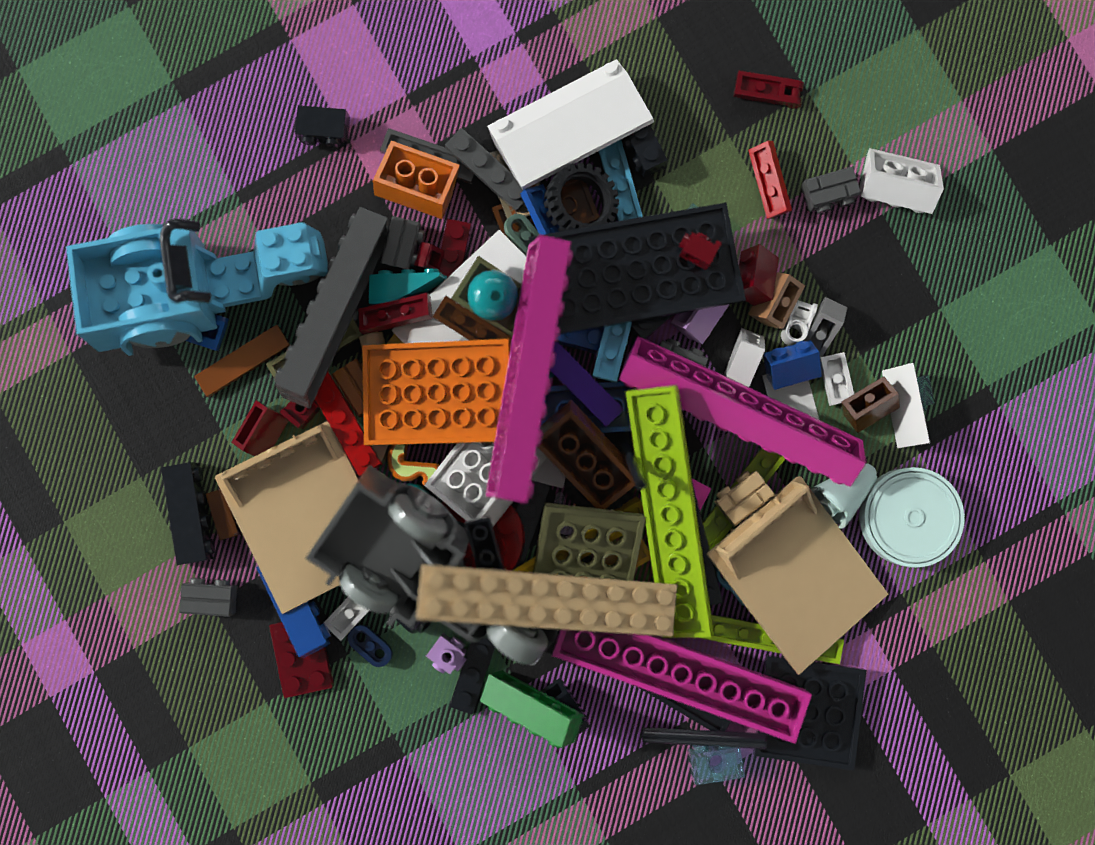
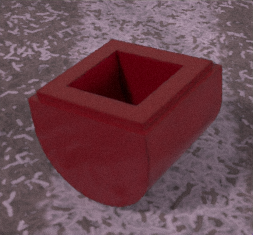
M421 242L414 266L422 270L429 268L439 269L444 250L430 243Z

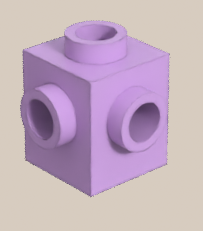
M443 633L426 657L434 662L432 666L443 674L445 672L451 674L454 669L459 671L467 659L463 656L467 650L463 648L465 644L454 636L451 639ZM445 652L450 653L452 657H447Z

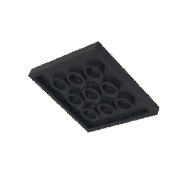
M766 655L764 675L806 689L812 696L796 743L767 734V748H754L753 755L854 770L867 670L813 662L801 674H797L785 657ZM756 730V733H764L762 731Z

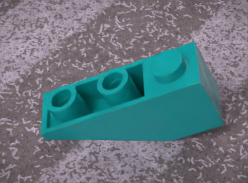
M432 268L425 269L424 273H416V270L404 269L401 270L400 274H393V271L380 270L378 274L369 275V304L377 305L426 293L440 285L447 279V276L440 273L439 269Z

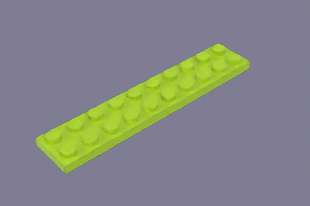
M678 385L626 391L635 457L646 481V487L641 490L644 516L646 517L645 523L654 582L677 585L673 636L662 637H712L714 632Z

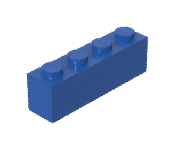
M257 566L259 575L298 657L305 658L330 645L328 638L331 637V634L326 624H321L317 617L320 611L316 603L309 600L282 614L259 566Z

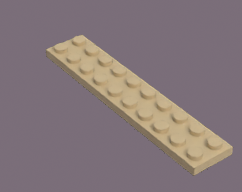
M422 564L416 618L420 620L673 636L677 585Z

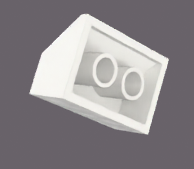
M869 148L860 183L861 197L871 202L880 201L888 203L893 207L909 208L917 213L926 212L933 214L944 189L940 165Z

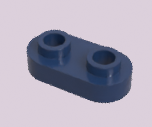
M357 625L348 634L350 646L371 665L383 667L390 662L393 655L391 646L369 626ZM359 633H364L366 635L365 641H360L358 639ZM377 649L384 651V657L377 656Z

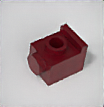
M692 232L689 235L686 233L679 245L683 249L679 256L706 270L722 242L717 240L713 244L710 242L711 239L704 234L697 233L696 235Z
M314 400L310 409L305 407L302 412H299L297 409L299 404L290 401L284 409H281L280 413L297 428L304 429L321 410L316 400Z

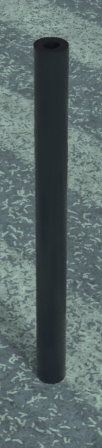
M618 433L616 438L636 488L642 490L646 487V481L626 435Z

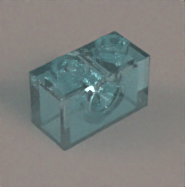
M693 745V748L687 749L691 776L695 785L745 778L739 747ZM715 755L721 756L720 764L716 766L709 764L711 757Z

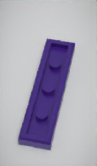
M554 342L552 352L555 353V361L553 367L549 368V370L607 427L624 409L558 342Z

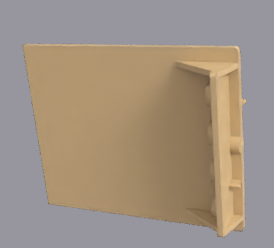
M328 421L298 436L293 435V438L271 447L267 451L215 476L282 614L338 585L341 586L339 576L334 579L330 586L327 585L326 581L330 574L305 559L359 481Z
M800 476L783 487L738 527L730 529L731 533L707 553V556L797 674H801L888 595L879 580Z

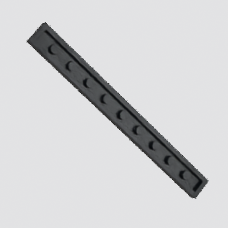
M530 480V482H533L531 498H527V503H518L516 511L523 524L525 541L523 553L516 568L525 562L551 485ZM489 637L483 638L476 643H470L466 655L467 660L463 664L449 707L471 715L473 714L495 650V646Z

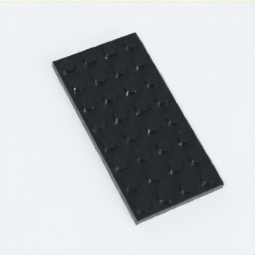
M726 202L543 235L571 242L569 250L573 252L571 263L566 267L565 275L568 276L567 288L565 291H562L561 296L564 308L561 317L558 316L557 327L560 328L559 335L735 304L746 300ZM692 232L696 235L697 233L704 234L711 239L710 242L713 244L717 240L722 242L706 270L679 256L683 250L679 245L686 233L689 235ZM540 235L529 237V244Z

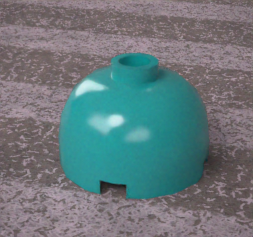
M496 270L484 271L475 276L469 284L468 304L472 311L482 319L490 321L502 320L510 315L517 305V286L512 278L504 272Z

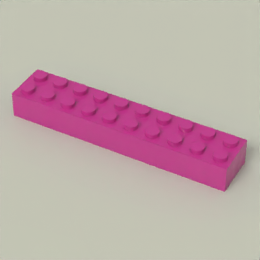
M540 235L528 245L486 497L527 503V498H531L533 492V482H530L531 474L535 472L538 462L535 450L536 445L539 446L542 439V430H539L540 421L544 419L547 407L546 404H543L545 394H548L551 385L548 373L549 368L553 367L555 361V353L552 352L553 344L557 342L560 328L557 327L558 316L561 317L564 308L561 296L562 291H565L567 288L568 276L565 275L566 267L570 265L573 254L572 250H569L571 243L569 241Z
M637 336L625 360L619 380L623 381L627 387L643 389L678 385L681 410L692 413L699 420H707L715 424L722 431L733 432L746 442L752 441L761 445L768 452H776L784 456L791 463L802 464L815 474L821 473L837 484H845L851 487L866 464L863 440L642 337Z
M560 629L552 651V656L792 743H796L812 696L811 693L801 687L656 635Z

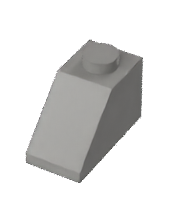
M826 297L817 309L808 335L803 340H811L819 351L820 357L824 355L844 324L847 307Z

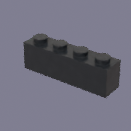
M194 462L161 467L176 564L183 565L213 559L215 544L210 539L209 534L211 520L209 515H206L205 510L207 497L205 491H202V468L198 467V463Z

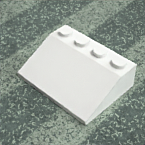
M494 442L457 443L424 485L467 522L490 516L494 526L513 502L485 496ZM537 447L535 456L538 457L535 472L531 474V478L547 459Z

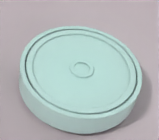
M915 467L900 468L881 475L877 478V482L860 506V527L866 542L877 555L896 565L916 568L929 566L941 561L956 547L964 528V509L957 491L944 477L928 469Z

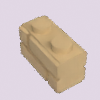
M756 471L752 473L744 472L736 479L738 483L730 489L729 486H726L716 494L718 499L714 503L732 526L739 524L775 496Z

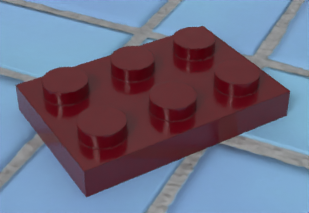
M279 622L269 625L284 698L334 687L326 647L305 658H300L283 623Z

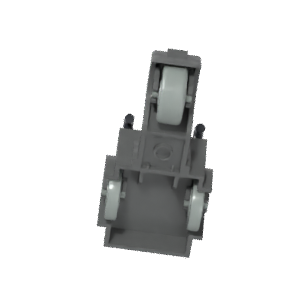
M369 465L305 559L330 574L326 581L327 585L330 586L334 579L339 576V582L343 591L361 607L375 613L390 612L387 622L390 626H392L396 619H399L409 627H412L417 620L421 565L466 568L462 557L470 542L465 524L461 521H456L450 511L439 501L414 486L396 483ZM439 621L473 643L489 637L494 646L504 655L518 663L534 665L540 660L555 640L558 629Z

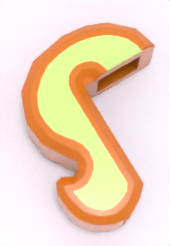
M408 444L391 445L387 456L388 468L392 475L401 481H414L423 477L422 484L425 485L440 466L435 463L406 461Z

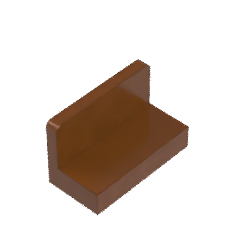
M219 488V490L207 493V501L219 540L241 535L242 532L221 489Z

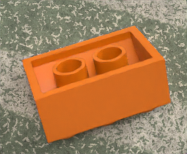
M391 140L373 179L374 195L443 219L452 197L460 165Z

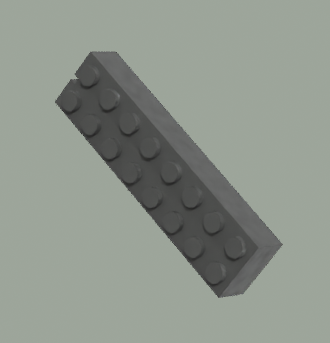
M359 207L357 214H352L348 223V233L346 236L342 235L338 244V254L336 257L333 256L328 264V275L326 279L322 278L317 288L318 296L315 301L312 300L307 308V319L305 323L301 322L296 332L297 340L294 346L290 345L285 355L287 361L283 368L280 367L274 378L275 386L282 398L309 409L316 398L369 284V275L374 273L383 254L389 231L388 218L362 207Z

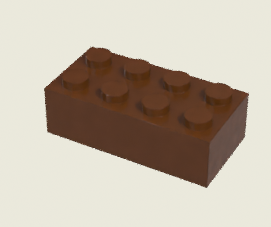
M572 400L539 427V430H542V439L540 445H536V447L595 508L606 509L635 486L623 454Z

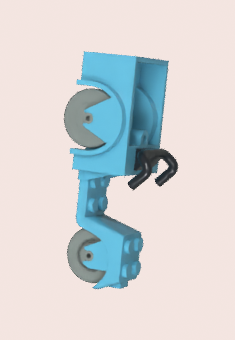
M176 218L166 221L164 225L140 224L129 226L114 232L106 239L66 246L76 333L98 352L121 348L128 356L134 355L132 345L142 348L169 347L184 342L190 335L197 342L203 341L201 332L217 329L215 314L226 312L225 307L268 299L272 296L276 285H301L312 282L321 276H326L329 271L324 240L318 230L301 222L259 230L255 235L254 250L252 252L217 258L214 253L205 249V245L195 233L200 230L199 222Z

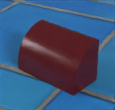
M256 400L231 443L252 456H257L274 447L289 420L281 413Z

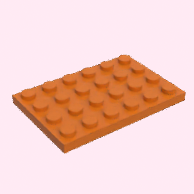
M492 339L362 345L364 445L495 442L511 340Z

